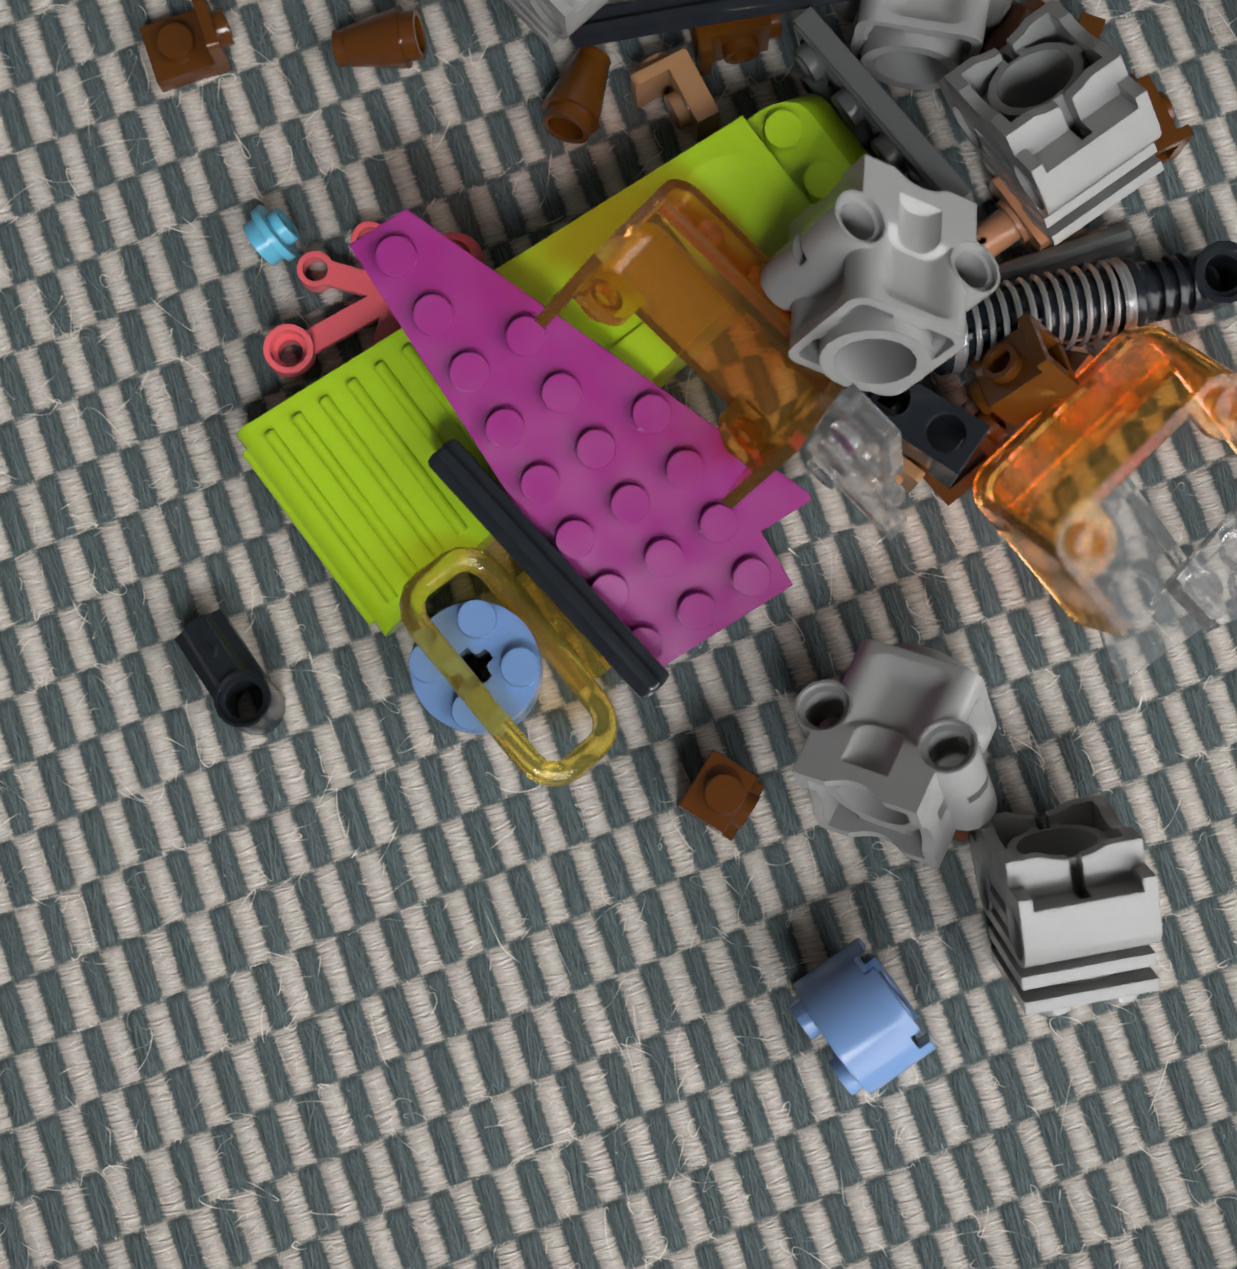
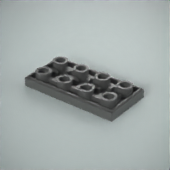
M810 6L793 20V29L798 47L792 51V55L805 73V76L800 81L807 94H814L824 98L842 117L843 122L864 149L868 148L878 160L895 167L915 185L930 191H949L974 202L971 188L818 13Z

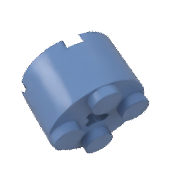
M478 599L454 604L433 616L419 632L408 660L412 685L424 708L443 724L467 734H493L503 732L517 725L535 706L543 682L541 652L529 628L518 616L508 609ZM472 656L479 660L486 659L488 656L493 658L487 665V669L492 675L488 681L481 683L474 677L466 683L464 682L463 678L469 672L465 663Z
M856 938L796 981L794 988L797 995L792 998L794 1003L789 1006L796 1020L811 1039L822 1034L833 1049L831 1052L833 1059L829 1061L830 1066L851 1095L856 1094L863 1088L870 1094L875 1093L937 1048L929 1032L920 1038L916 1037L915 1034L921 1030L914 1020L919 1016L878 959L873 957L865 964L859 956L866 949V945L860 938Z

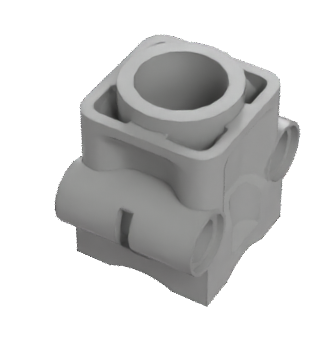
M851 0L831 5L839 17L853 23L849 50L874 79L904 89L932 90L940 89L938 81L970 57L980 54L983 42L988 40L995 27L1006 16L1013 0Z
M864 154L843 174L839 182L825 198L814 205L808 206L789 224L788 243L762 266L760 281L766 296L774 305L783 310L791 311L788 350L790 359L797 364L825 374L832 381L842 386L882 396H893L906 391L962 350L965 346L966 312L993 293L999 286L1000 281L999 266L994 256L986 247L976 241L977 204L949 191H930L921 188L908 180L895 167Z
M864 639L861 641L841 684L832 680L812 682L803 688L796 697L793 707L794 715L806 742L793 766L792 773L798 785L808 789L812 799L813 814L820 827L848 837L873 836L885 839L894 844L906 857L939 868L956 830L971 831L979 829L989 823L996 813L997 798L984 754L997 728V723L984 680L976 672L953 657L917 644L899 643L889 645L876 640Z

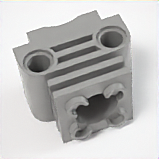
M1050 0L1023 20L1020 26L1006 39L1007 45L1000 50L993 48L983 54L970 57L940 79L938 84L962 131L984 156L982 160L985 167L992 173L990 177L993 178L995 175H998L1009 191L1022 203L1023 206L1021 208L1031 222L1056 246L1164 171L1161 160L1154 155L1158 152L1154 141L1161 137L1162 132L1147 90L1128 75L1122 56L1104 40H1100L1086 31L1070 12L1058 2Z
M1102 794L1068 800L1062 805L1046 811L1047 829L1038 830L1032 814L1022 815L1002 812L994 814L990 822L983 827L970 831L974 871L983 908L993 925L988 926L990 939L997 948L991 949L993 962L1026 1016L1032 1014L1048 1017L1059 1016L1069 1012L1075 1006L1101 1001L1108 1004H1123L1133 1001L1139 994L1160 991L1159 977L1151 969L1152 966H1157L1156 952L1150 946V944L1159 943L1162 940L1163 934L1157 876L1145 863L1143 838L1132 826L1127 827L1118 819L1112 805Z

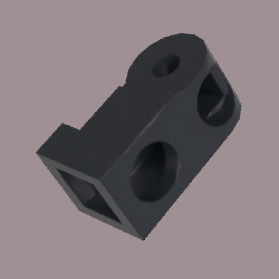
M918 382L898 395L882 396L870 392L855 413L856 418L868 430L883 440L898 446V450L931 470L929 475L949 488L956 481L991 427Z

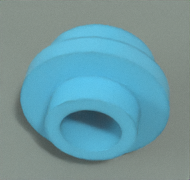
M258 205L251 210L252 219L243 225V230L255 250L273 266L283 259L292 261L296 258L299 252L294 242L300 238V234L288 216L279 208H275L270 212L262 205Z

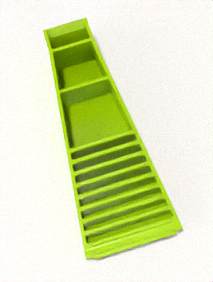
M808 94L781 101L758 111L747 120L743 116L737 118L494 271L655 385L662 388L765 293L760 281L762 266L788 243L789 224L808 206L814 205L825 198L836 186L843 174L864 154H869L833 107L821 96ZM402 328L246 424L236 433L237 438L246 449L242 453L243 457L369 626L375 623L385 637H388L400 628L495 541L493 536L428 465L431 455L445 442L454 438L468 450L506 492Z

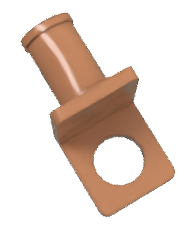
M998 175L991 178L988 191L996 201L997 210L977 224L978 238H976V241L980 244L983 243L982 245L994 257L1018 240L1022 243L1027 242L1033 252L1052 247L1054 244L1031 222L1021 208L1023 206L1022 203L1009 191Z

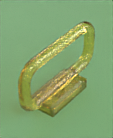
M456 547L437 556L414 573L403 586L399 600L401 621L410 637L515 766L531 781L546 787L567 786L581 778L608 753L616 741L618 731L617 715L608 695L595 679L609 670L611 666L524 571L513 579L506 569L489 553L475 547ZM469 572L476 575L504 608L514 613L525 623L537 643L539 652L590 714L593 724L590 735L564 758L558 761H551L544 758L536 750L428 616L425 606L427 598L457 574Z

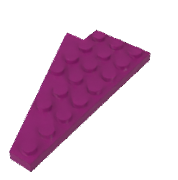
M404 209L349 244L510 498L663 666L793 585L761 532L811 501L812 499L806 490L408 209Z

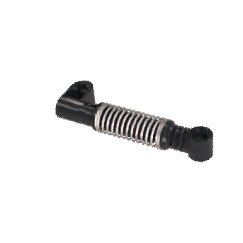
M1217 241L1204 248L1177 253L1175 256H1162L1160 259H1148L1145 262H1134L1129 257H1112L1111 259L1099 260L1095 267L1091 263H1085L1082 269L1077 266H1071L1068 273L1064 269H1058L1055 275L1050 272H1044L1041 279L1037 275L1031 274L1027 282L1021 277H1017L1014 284L1004 280L1000 288L997 287L995 292L966 312L965 346L933 371L942 376L954 375L955 373L960 374L964 368L974 371L972 364L967 362H971L970 360L975 358V361L980 360L982 352L989 347L991 349L998 341L1019 328L1017 318L1026 312L1030 313L1061 340L1064 350H1070L1073 345L1082 348L1086 343L1096 345L1100 340L1110 342L1114 337L1117 339L1129 338L1131 335L1139 334L1146 324L1153 323L1154 321L1168 320L1169 317L1178 318L1184 314L1211 313L1237 301V243ZM1206 264L1212 266L1220 275L1221 288L1219 291L1212 289L1207 284L1204 271ZM1105 329L1110 333L1108 336L1104 335ZM815 371L824 392L848 388L832 381L825 374Z

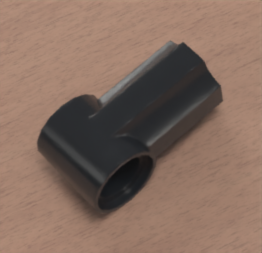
M218 609L212 613L199 616L183 627V631L175 638V641L213 698L218 716L226 724L249 735H264L273 731L281 723L285 714L284 697L282 692L269 681L226 613L222 609ZM260 688L263 694V704L260 711L248 719H241L238 713L240 697L248 690Z

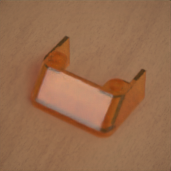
M671 179L666 181L593 253L534 320L545 329L574 299L581 306L584 313L594 321L610 326H620L626 323L635 313L728 403L718 419L719 433L725 449L746 466L721 500L732 509L799 451L844 386L832 381L825 374L797 364L790 359L788 350L791 311L783 310L774 305L766 296L761 286L760 272L762 266L769 258L698 188L686 181Z
M1155 325L1133 326L1118 334L1076 375L1080 387L1031 418L980 467L973 482V496L979 509L1076 625L1124 637L1132 627L1093 581L1112 562L1118 546L1116 528L1099 505L1189 418L1202 434L1212 439L1226 440L1237 454V373L1166 329Z

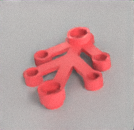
M374 221L360 223L352 232L351 243L381 224ZM459 232L443 234L485 264L483 251L472 237ZM310 251L299 259L296 268L297 275L306 289L311 292L321 293L333 288L365 298L306 330L294 324H283L275 327L265 338L263 353L267 363L275 373L285 378H299L313 368L317 354L377 321L378 324L371 347L402 327L365 270L334 262L327 254L321 251ZM313 263H323L328 267L327 274L321 280L312 281L306 277L308 267ZM290 345H298L303 348V356L295 364H286L282 361V352Z

